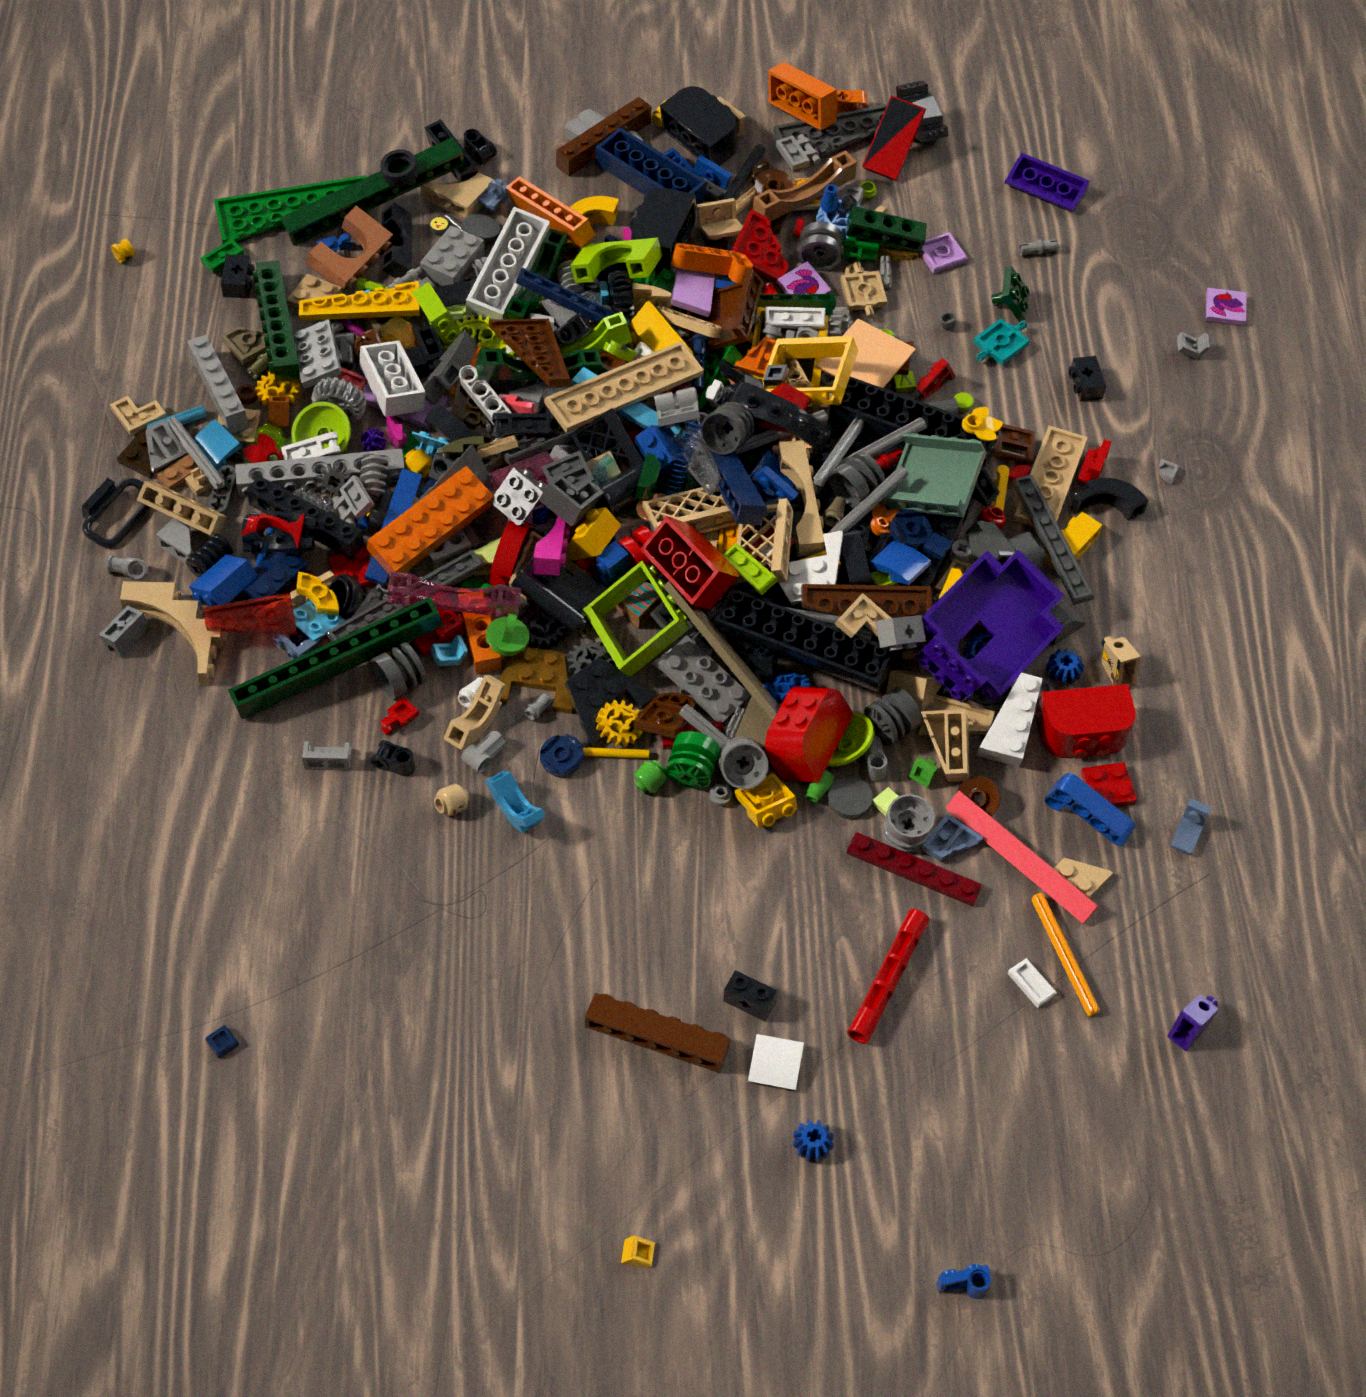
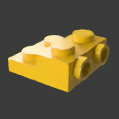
M774 773L767 775L759 785L751 789L735 790V797L746 808L748 817L758 828L764 825L767 827L771 826L775 820L783 816L790 817L798 810L796 796Z

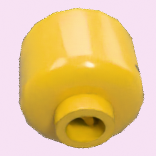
M414 448L410 450L403 458L404 468L422 474V477L427 479L433 459L423 449L417 450Z

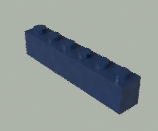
M707 449L704 464L736 523L762 525L763 517H766L767 505L763 502L761 495L758 493L755 484L750 479L736 452L733 451L729 454L720 455Z

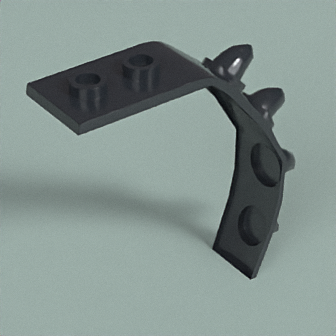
M739 382L724 387L723 391L717 396L716 404L712 410L713 412L726 402L740 403L750 411L753 417L787 430L801 440H804V442L819 453L822 452L831 434V431L796 404L746 382Z

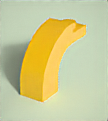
M593 196L577 201L570 208L588 218L590 224L603 223L613 226L619 213V199L608 196Z

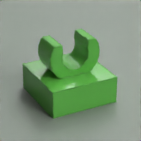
M919 756L914 762L909 777L928 788L932 784L938 770L935 766L937 762L930 758L924 760Z

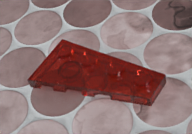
M290 593L203 608L207 631L297 635Z

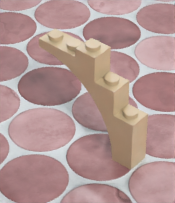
M123 581L120 596L123 610L128 605L143 612L145 615L156 617L170 624L182 633L192 645L197 655V674L200 685H209L210 677H214L215 671L212 661L217 657V649H223L224 641L228 639V629L224 628L223 620L204 619V610L200 609L199 601L181 600V593L177 591L175 582Z

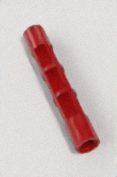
M910 909L888 954L885 956L861 1007L858 1009L847 1031L848 1036L854 1041L862 1044L869 1043L881 1015L930 921L924 912L917 909Z

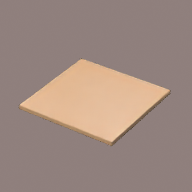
M857 319L843 335L853 336L858 348V354L850 376L881 388L887 385L916 351V348L860 319ZM842 357L823 358L817 364V368L836 377Z

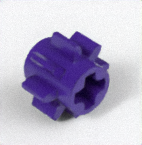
M374 428L366 430L361 437V444L365 445L363 450L366 452L384 450L386 446V439L383 438L384 432Z

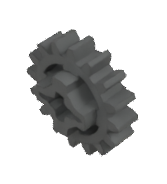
M589 640V644L581 641V647L574 645L573 651H569V673H574V675L598 657H601L613 666H615V662L606 647L601 646V641H598L596 644H593L592 640Z

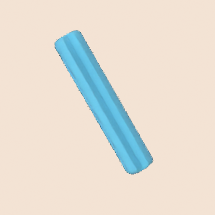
M201 405L148 424L147 428L163 420L167 423V420L172 417H177L180 423L185 425L206 417L207 413L204 406Z

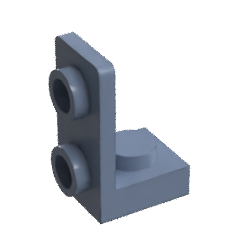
M277 627L272 629L274 644L279 649L283 648L290 660L321 647L319 639L313 641L310 638L304 640L297 647Z
M1190 798L1170 846L1188 855L1192 854L1211 806Z

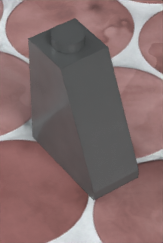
M976 521L966 531L974 562L988 551L1002 565L1016 552L994 522Z

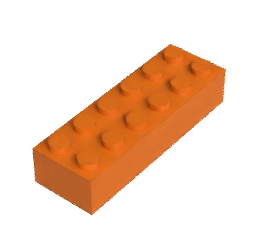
M465 466L367 540V550L395 581L492 507L491 499L494 496L474 473Z

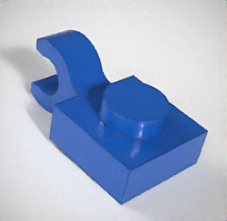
M349 233L342 234L337 240L335 236L316 241L317 244L320 241L323 242L334 252L337 249L340 251L353 247Z

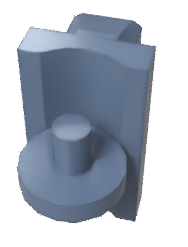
M499 178L496 181L492 180L488 184V189L478 198V203L484 205L485 211L494 214L498 210V206L509 199L505 189L508 184H505Z

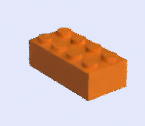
M786 62L768 70V101L770 104L820 131L836 122V88Z

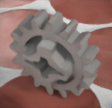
M835 307V310H833V315L829 318L828 337L843 336L853 325V320H850L851 316H849L847 307Z

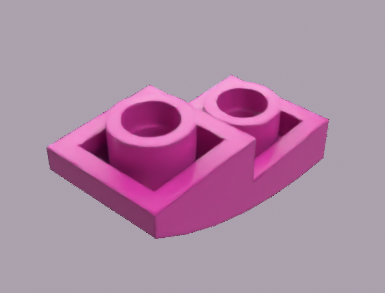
M386 417V428L390 442L394 449H401L402 445H406V433H402V424H398V417Z

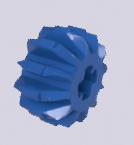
M1067 648L1064 652L1058 649L1049 656L1046 670H1048V677H1054V683L1062 681L1064 685L1067 681L1072 685L1075 680L1081 678L1084 664L1082 663V656H1076V651L1070 653Z
M810 1118L807 1120V1126L800 1123L798 1130H795L793 1133L795 1139L793 1147L798 1148V1156L806 1154V1161H809L812 1156L816 1162L820 1160V1155L826 1158L829 1154L828 1150H832L834 1146L832 1142L834 1134L828 1132L829 1125L821 1127L820 1119L817 1120L816 1124H813Z

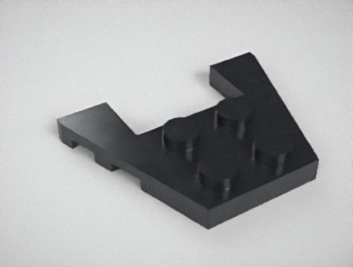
M601 657L596 658L564 683L574 710L576 709L580 725L582 730L584 729L587 743L590 747L602 739L600 737L602 730L596 729L598 723L595 722L596 719L593 715L599 712L601 708H604L607 702H612L625 692L640 709L656 696L653 692Z

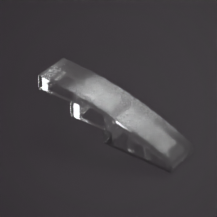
M685 423L675 440L683 449L692 450L687 452L681 451V454L688 455L685 457L691 460V462H688L689 467L686 468L707 494L712 495L722 480L717 464L702 438L696 436L699 434L686 428H693L690 423ZM685 432L691 433V434H696V435L690 436V435H688V434H685ZM683 437H684V438H688V439H693V440H697V439H698V441H692V442H694L697 446H689V447H687V446L681 444V443H685V444L695 445V444H693V443H691V442H689V441L683 439Z

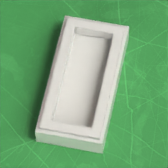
M1027 958L1008 971V975L1037 1008L1050 1001L1057 994Z

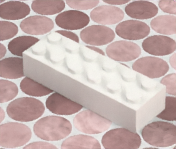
M513 207L466 299L467 313L477 317L482 315L484 320L487 317L490 320L504 319V310L508 302L522 288L521 285L515 283L521 268L531 270L538 256L542 241L549 230L550 221Z

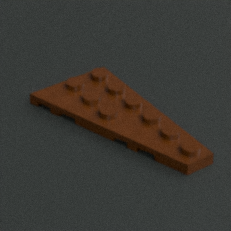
M802 584L801 586L802 608L840 617L862 593L891 618L923 616L932 607L931 586ZM925 636L926 641L917 643V646L923 648L930 638Z

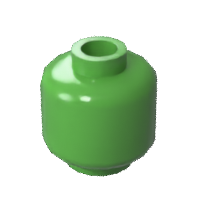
M656 760L652 762L645 761L634 773V778L637 781L635 786L644 794L646 791L656 793L667 781L666 769Z

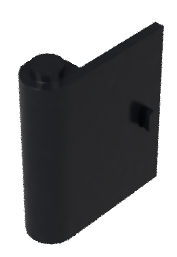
M534 556L510 585L572 632L575 629L580 631L587 622L584 619L586 614L583 609L607 589V587L568 558H566L565 567H561L560 576L534 574Z

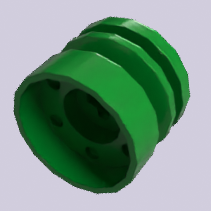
M686 731L677 734L671 750L672 754L669 757L665 770L667 777L674 783L690 789L708 787L720 753L719 744L713 738L699 732Z

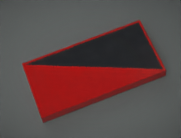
M891 95L862 167L897 181L927 109Z

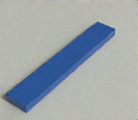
M402 468L381 529L412 507L422 474ZM372 556L364 579L385 586L389 574Z

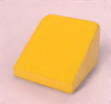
M635 1235L625 1239L621 1263L652 1267L655 1242Z

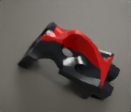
M302 510L296 512L275 511L272 516L250 512L249 515L244 517L242 524L243 551L259 554L262 543L268 545L270 551L286 552L302 557L303 551H314L315 539L314 537H306L307 531L317 532L319 522L317 518L308 517L306 512ZM267 528L274 529L271 535H264V531Z

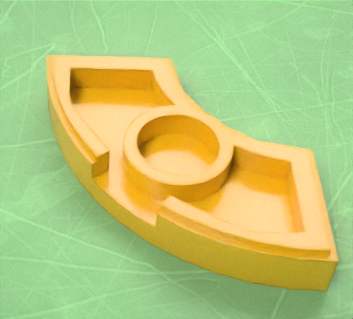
M298 572L296 594L310 599L316 607L317 614L338 616L339 604L333 590H330L316 576Z

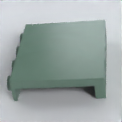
M903 433L902 437L906 444L897 468L900 466L904 467L909 475L881 500L887 509L914 510L921 513L964 517L986 456L982 442L976 439L964 440L956 437L944 438L936 435L924 436L917 433Z

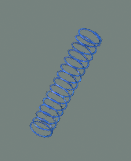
M688 422V423H690V424H692V425H694V426H696V427H698V428H700V429H695V428L686 427V428H688V429H690V430H692V429H694V430H702V428H703V426L698 425V424H696V423H692V422ZM683 437V439H685V440H687V441H689V442H691V443H693V444H695V443L692 442V441H698V439H697V440H693V439H688V438H684V437ZM681 443V444H683V445H685V446H687V445H689V446H697L696 444H695V445H690V444ZM677 453L678 455H680V456H682V457L688 459L687 457H685V456H688V455H683V454ZM676 459V460H678V461H680V462H682V461H684V462H691V460H690V461H685V460ZM674 464L675 466H678L680 468L689 467L688 464H686L687 466ZM672 469L673 471H675V472H677V473H679V474H681V475H683V474L680 473V472L686 473V472H684V471H679V470ZM670 474L671 476H673V477H675V478H677V479H679L678 477H680V476H676V475ZM665 490L666 492L670 493V494H668V495H671V494H673V493H676V492H671V491Z

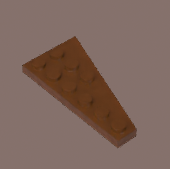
M549 318L489 320V328L549 387L561 388L563 386H570V377Z

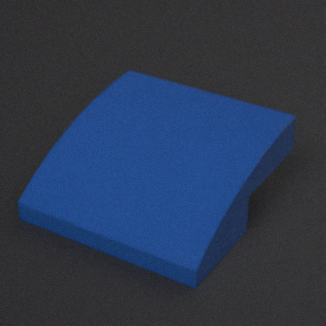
M892 541L870 561L871 569L890 573V581L910 585L931 565V560L925 555L905 544Z

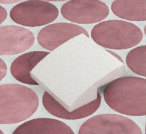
M757 1034L748 1082L796 1090L804 1043Z

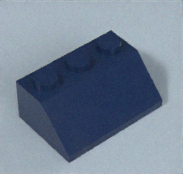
M272 551L254 567L258 577L243 589L238 596L256 611H259L287 595L297 586L298 572L308 573V562L294 554Z

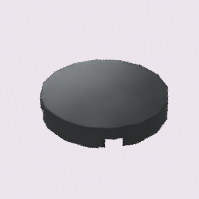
M472 214L463 219L461 230L490 243L498 238L500 226L496 220L489 216Z
M842 777L836 780L830 787L827 799L829 807L838 816L846 819H856L862 817L864 813L870 810L873 795L868 784L861 779Z

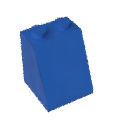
M651 425L635 436L636 449L643 461H645L646 454L650 453L656 455L661 467L657 480L674 473L675 471L672 469H681L674 464L686 465L676 459L690 461L677 454L687 455L685 451L679 449L682 446L671 428Z

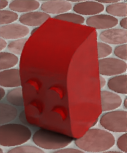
M668 516L663 519L640 549L692 605L712 610L739 576V573L731 563L699 531L683 521Z
M1121 684L1042 692L1035 718L1041 742L1046 751L1059 758L1075 757L1080 759L1095 755L1101 757L1121 751L1128 741L1136 718V711L1129 685Z
M796 686L787 693L765 738L767 757L782 780L819 783L854 715L839 690Z

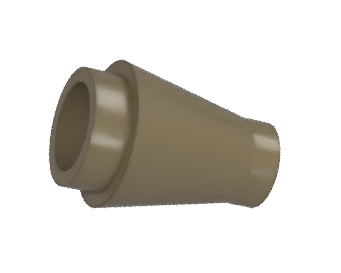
M836 497L824 512L823 517L826 525L834 527L844 518L846 505L844 498Z

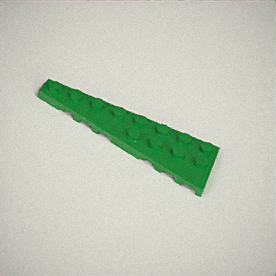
M366 175L214 199L222 243L224 244L231 239L237 242L282 226L280 217L366 178Z

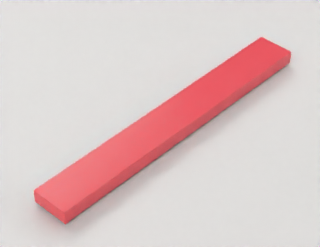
M958 791L945 807L963 824L983 836V840L1081 923L1085 924L1099 907L963 792Z

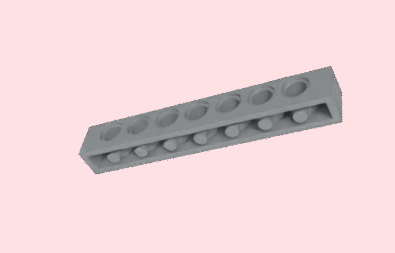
M401 448L235 465L238 495L239 497H248L246 489L258 476L271 481L291 493L323 489L324 486L317 487V483L322 482V480L316 479V476L319 474L324 475L320 472L321 467L328 471L327 463L331 464L332 469H335L336 462L339 463L338 470L346 466L347 470L343 474L351 473V477L354 475L360 479L362 475L360 469L363 467L361 461L364 454H375L387 458L388 463L382 464L387 467V471L381 472L386 474L387 478L380 481L385 483L398 482L402 468L404 469L403 451ZM333 475L331 476V480L328 481L329 483L333 482L334 485H337V481H340V479L335 478Z

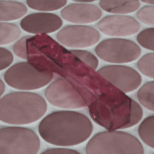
M390 571L387 602L413 605L431 597L436 609L498 617H508V614L517 615L518 618L521 588L501 585L478 589L455 588L432 583L413 574Z

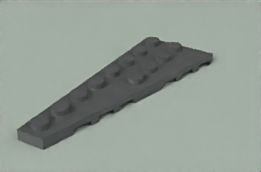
M887 104L838 113L836 122L821 131L803 121L774 126L773 132L777 140L792 135L798 140V136L804 134L805 137L810 139L812 142L811 146L819 152V157L821 158L874 136Z

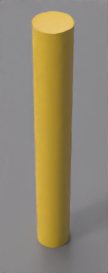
M583 747L584 756L649 759V750Z

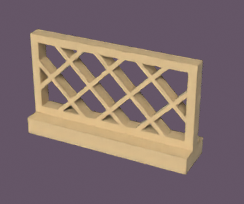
M716 484L642 502L654 530L661 523L658 520L660 518L664 519L666 516L689 524L701 534L738 525L722 495L715 496L711 494L712 492L719 491ZM697 496V497H701V500H700V501H695V500H692L691 498ZM710 500L714 501L715 503L712 506L709 504H705V501ZM675 501L681 502L680 506L672 505L671 503ZM686 505H691L695 508L692 511L689 509H685L684 507ZM655 506L661 507L659 511L650 508ZM666 509L674 511L675 513L673 515H668L664 512L666 511Z
M785 498L779 499L778 504L767 505V514L776 512V515L770 521L763 517L766 525L759 531L754 528L755 525L739 524L737 544L745 551L748 548L754 551L750 555L754 558L760 556L763 559L760 562L763 566L767 563L771 565V573L776 576L779 583L787 582L793 509L788 499ZM770 528L774 529V534L768 539L763 535ZM750 530L753 531L755 535L746 541L744 535ZM761 538L765 542L756 549L752 544ZM770 545L773 551L764 556L761 552ZM738 576V578L734 582L742 583L746 581L742 577Z

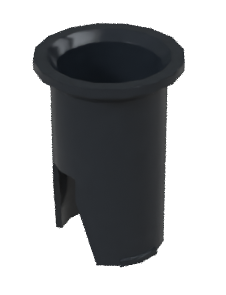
M639 461L638 464L596 485L604 491L596 509L606 507L617 518L636 508L640 499L635 498L637 490H634V486L638 485L644 461Z

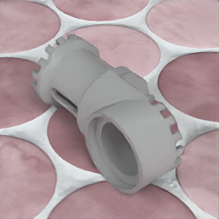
M111 554L106 559L108 564L105 565V570L109 574L117 572L123 573L124 576L140 579L149 572V565L141 559L126 557L125 559L116 558ZM135 563L142 565L143 572L141 575L133 572V565Z

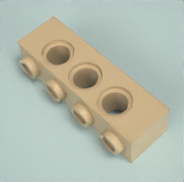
M144 481L137 501L210 536L216 533L221 534L228 517L153 481Z

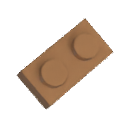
M188 454L156 474L157 479L163 486L174 490L186 482L185 478L191 475L190 471L197 468L198 465Z

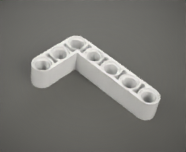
M466 365L460 369L459 377L462 387L493 425V414L512 413L486 381H479L475 367ZM471 375L474 377L471 380H465L466 376ZM478 391H486L483 395H477ZM493 405L498 406L496 410L489 409ZM508 436L498 437V438H496L494 441L499 440V439H502V438H505V437H508ZM522 436L523 438L517 441V443L527 440V436ZM500 453L481 458V460H490L488 464H484L489 473L506 462Z

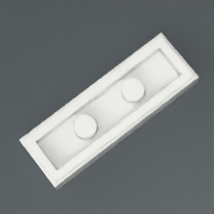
M765 306V326L767 324L779 328L798 329L799 327H809L812 329H825L826 308Z

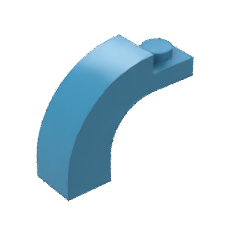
M502 771L485 781L502 813L521 833L537 826L542 822L541 819L546 817L542 808L535 807L527 801L511 772Z

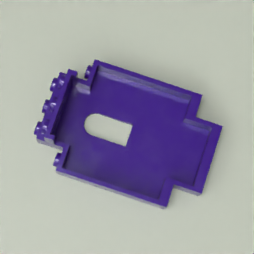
M1019 549L1002 565L986 551L922 616L924 633L930 640L915 657L918 659L919 664L928 669L934 675L935 680L943 684L949 690L951 696L961 703L978 688L981 689L987 698L994 701L1006 691L1064 628L1049 612L1064 594ZM979 621L994 637L974 658L966 659L958 652V642Z

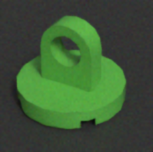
M508 614V617L496 618L490 622L486 630L487 644L489 643L494 652L503 656H514L526 649L529 642V631L520 620H517V615Z

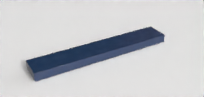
M521 268L515 282L576 313L582 311V316L597 323H600L605 317L617 314L525 268ZM625 318L627 324L629 325L630 319Z

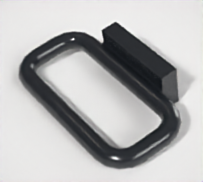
M107 478L82 505V516L85 518L82 525L84 535L102 547H113L120 543L151 508L150 506L142 504L111 539L99 536L91 530V526L126 487L134 486L141 490L144 482L136 478H126L115 486V482Z

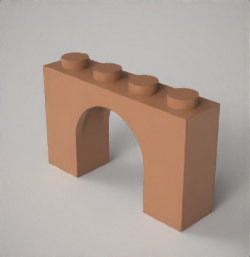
M355 206L344 217L341 228L360 242L364 253L356 258H345L320 241L309 252L306 260L308 266L330 283L340 286L342 292L347 287L352 288L357 281L356 278L359 275L363 276L369 269L368 266L371 263L375 264L379 260L380 254L383 251H388L392 245L391 239L393 234L358 206Z

